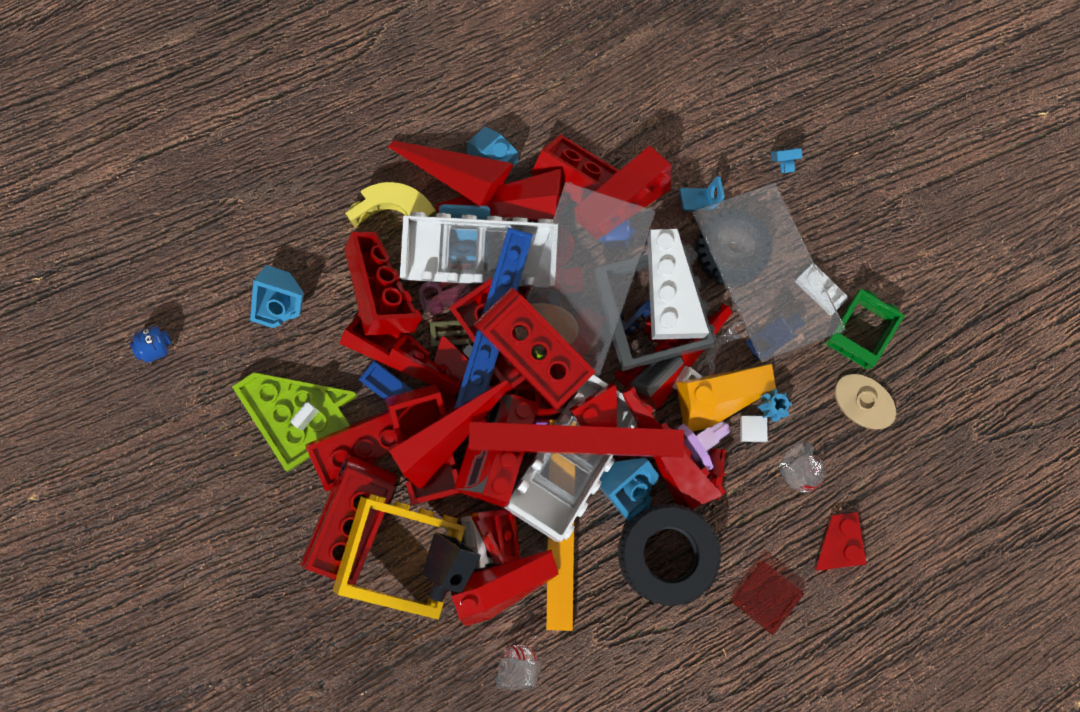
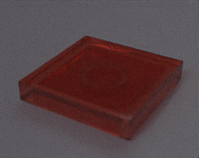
M761 560L730 602L768 633L774 635L804 596V593Z

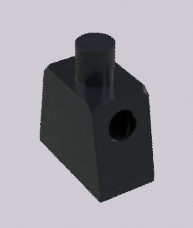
M435 532L423 569V575L433 582L428 597L435 601L443 602L448 590L462 592L481 555L456 537Z

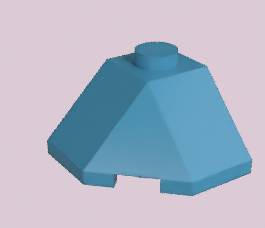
M486 126L467 142L468 155L509 162L513 166L518 163V151L501 134Z
M266 265L253 280L250 321L276 328L284 321L301 315L304 292L290 272Z
M646 458L614 462L608 472H603L599 479L602 481L599 488L624 518L630 522L635 515L650 507L652 501L650 496L652 485H656L659 475Z

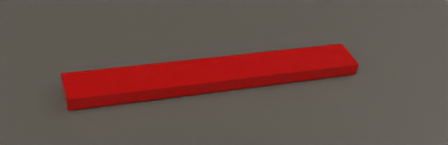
M470 422L469 450L683 458L684 430Z

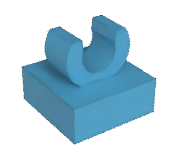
M802 148L771 151V161H780L781 173L795 172L794 159L802 158Z

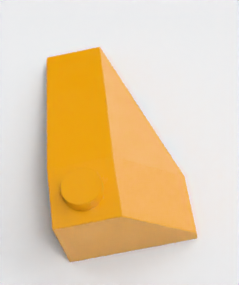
M772 364L676 382L682 421L692 432L713 427L760 399L761 395L776 389Z

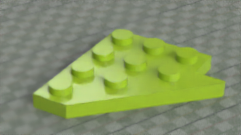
M252 373L232 386L286 472L291 471L310 458L305 444L350 426L340 408L357 397V394L352 391L259 373ZM308 402L316 407L319 412L302 431L290 422L304 404Z

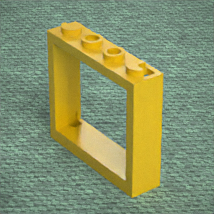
M370 494L369 499L361 497L332 591L340 596L439 620L444 601L438 602L428 597V601L425 603L347 583L370 508L448 529L447 535L456 537L460 541H462L466 526L457 524V518L443 515L442 519L433 517L435 512L419 508L418 513L410 511V505L395 501L394 506L385 504L386 498Z

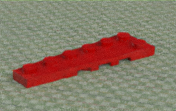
M439 389L445 412L448 413L455 408L457 400L455 395ZM386 410L309 442L305 446L326 492L332 488L341 464L347 455L373 464L377 458L389 452L390 448L396 444V439L389 412Z

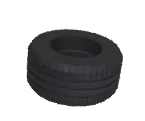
M678 504L655 505L635 515L626 525V528H624L618 546L619 566L629 586L648 601L665 606L684 605L693 602L694 599H698L704 592H707L708 588L713 585L712 582L715 581L716 575H718L717 571L720 569L721 563L720 542L717 539V534L714 533L713 527L706 521L707 519L695 510ZM663 529H673L681 532L690 541L693 549V560L690 568L685 574L675 579L657 577L649 570L645 562L644 550L647 541L653 534Z

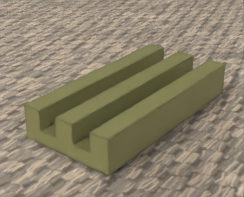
M458 320L430 322L432 348L439 346L440 341H436V337L466 336L468 334L465 330L436 332V328L461 326ZM471 339L450 340L455 346L474 344Z

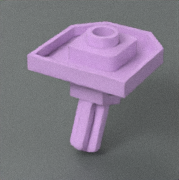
M721 421L711 428L708 427L698 435H695L685 424H682L675 430H684L685 446L692 452V457L698 466L709 471L713 468V464L706 451L718 444L719 440L730 433V426L728 423L725 424Z

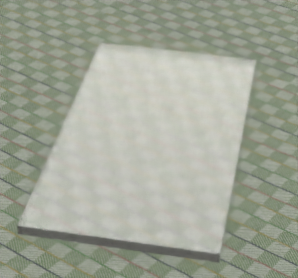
M565 182L527 301L596 371L594 375L600 376L656 211L573 185L571 182ZM518 327L516 332L519 341L527 338V331L524 328ZM535 346L531 349V352L546 356L544 348L540 346Z
M775 183L693 211L697 224L761 362H766L769 359L846 330Z

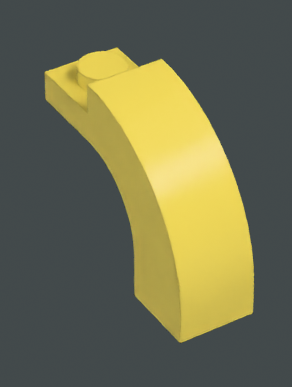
M394 182L378 183L361 190L365 200L355 202L349 207V211L345 213L354 227H357L383 210H396L405 216H410V212L426 213V217H436L437 214L434 207L422 193L405 184Z

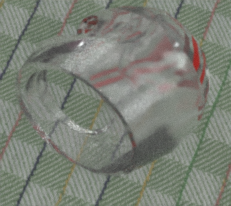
M805 440L799 441L787 451L779 463L778 470L790 488L800 492H811L817 489L824 481L825 465L820 457L813 459V446ZM801 452L798 458L794 461L795 457Z
M519 644L510 646L502 652L498 661V676L495 678L497 689L526 690L536 688L541 663L534 650Z

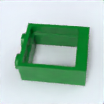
M860 289L850 299L824 344L868 370L875 367L905 315L900 313L895 305L885 304L877 299V295L872 291ZM857 304L888 322L871 352L840 334Z

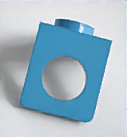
M715 177L707 189L681 188L679 190L683 211L714 212L725 197L721 177ZM715 187H717V197H716V199H715V197H714Z

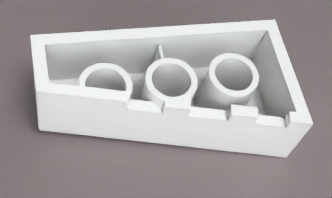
M650 230L647 242L652 340L705 338L709 331L678 230Z

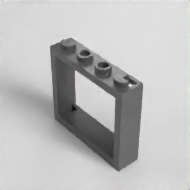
M682 245L709 334L705 338H700V341L633 359L609 278L649 268L648 255L595 268V282L621 371L710 348L715 343L714 326L712 324L709 325L706 317L709 314L708 306L705 300H701L699 294L701 290L700 280L698 276L693 274L691 268L694 266L693 258L690 257L689 252H686L685 245Z

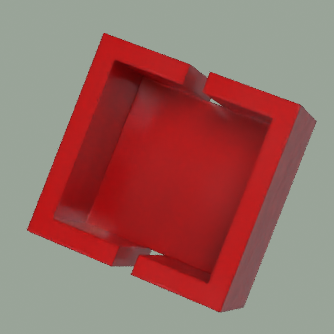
M436 384L385 398L396 443L446 414L441 392Z
M454 452L422 488L419 489L411 481L405 482L412 506L462 494L453 491L459 474L458 469H453V466H457Z

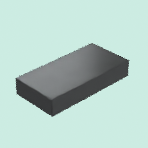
M677 356L649 364L630 383L631 387H634L637 392L651 397L684 364L682 358Z

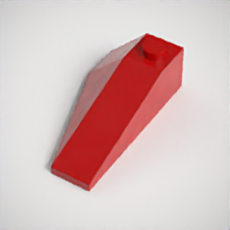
M492 278L449 307L473 343L478 331L473 323L483 314ZM514 329L512 335L516 340H518L516 331ZM499 352L493 372L500 382L506 378L511 384L510 389L507 391L509 392L526 379Z
M552 550L472 573L462 592L451 591V597L460 621L466 627L490 620L559 575Z

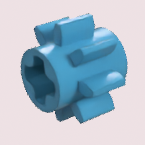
M777 389L769 391V394L765 393L760 396L763 401L757 407L761 409L763 418L772 417V421L777 422L781 417L789 416L787 410L792 403L786 397L787 393L778 394Z

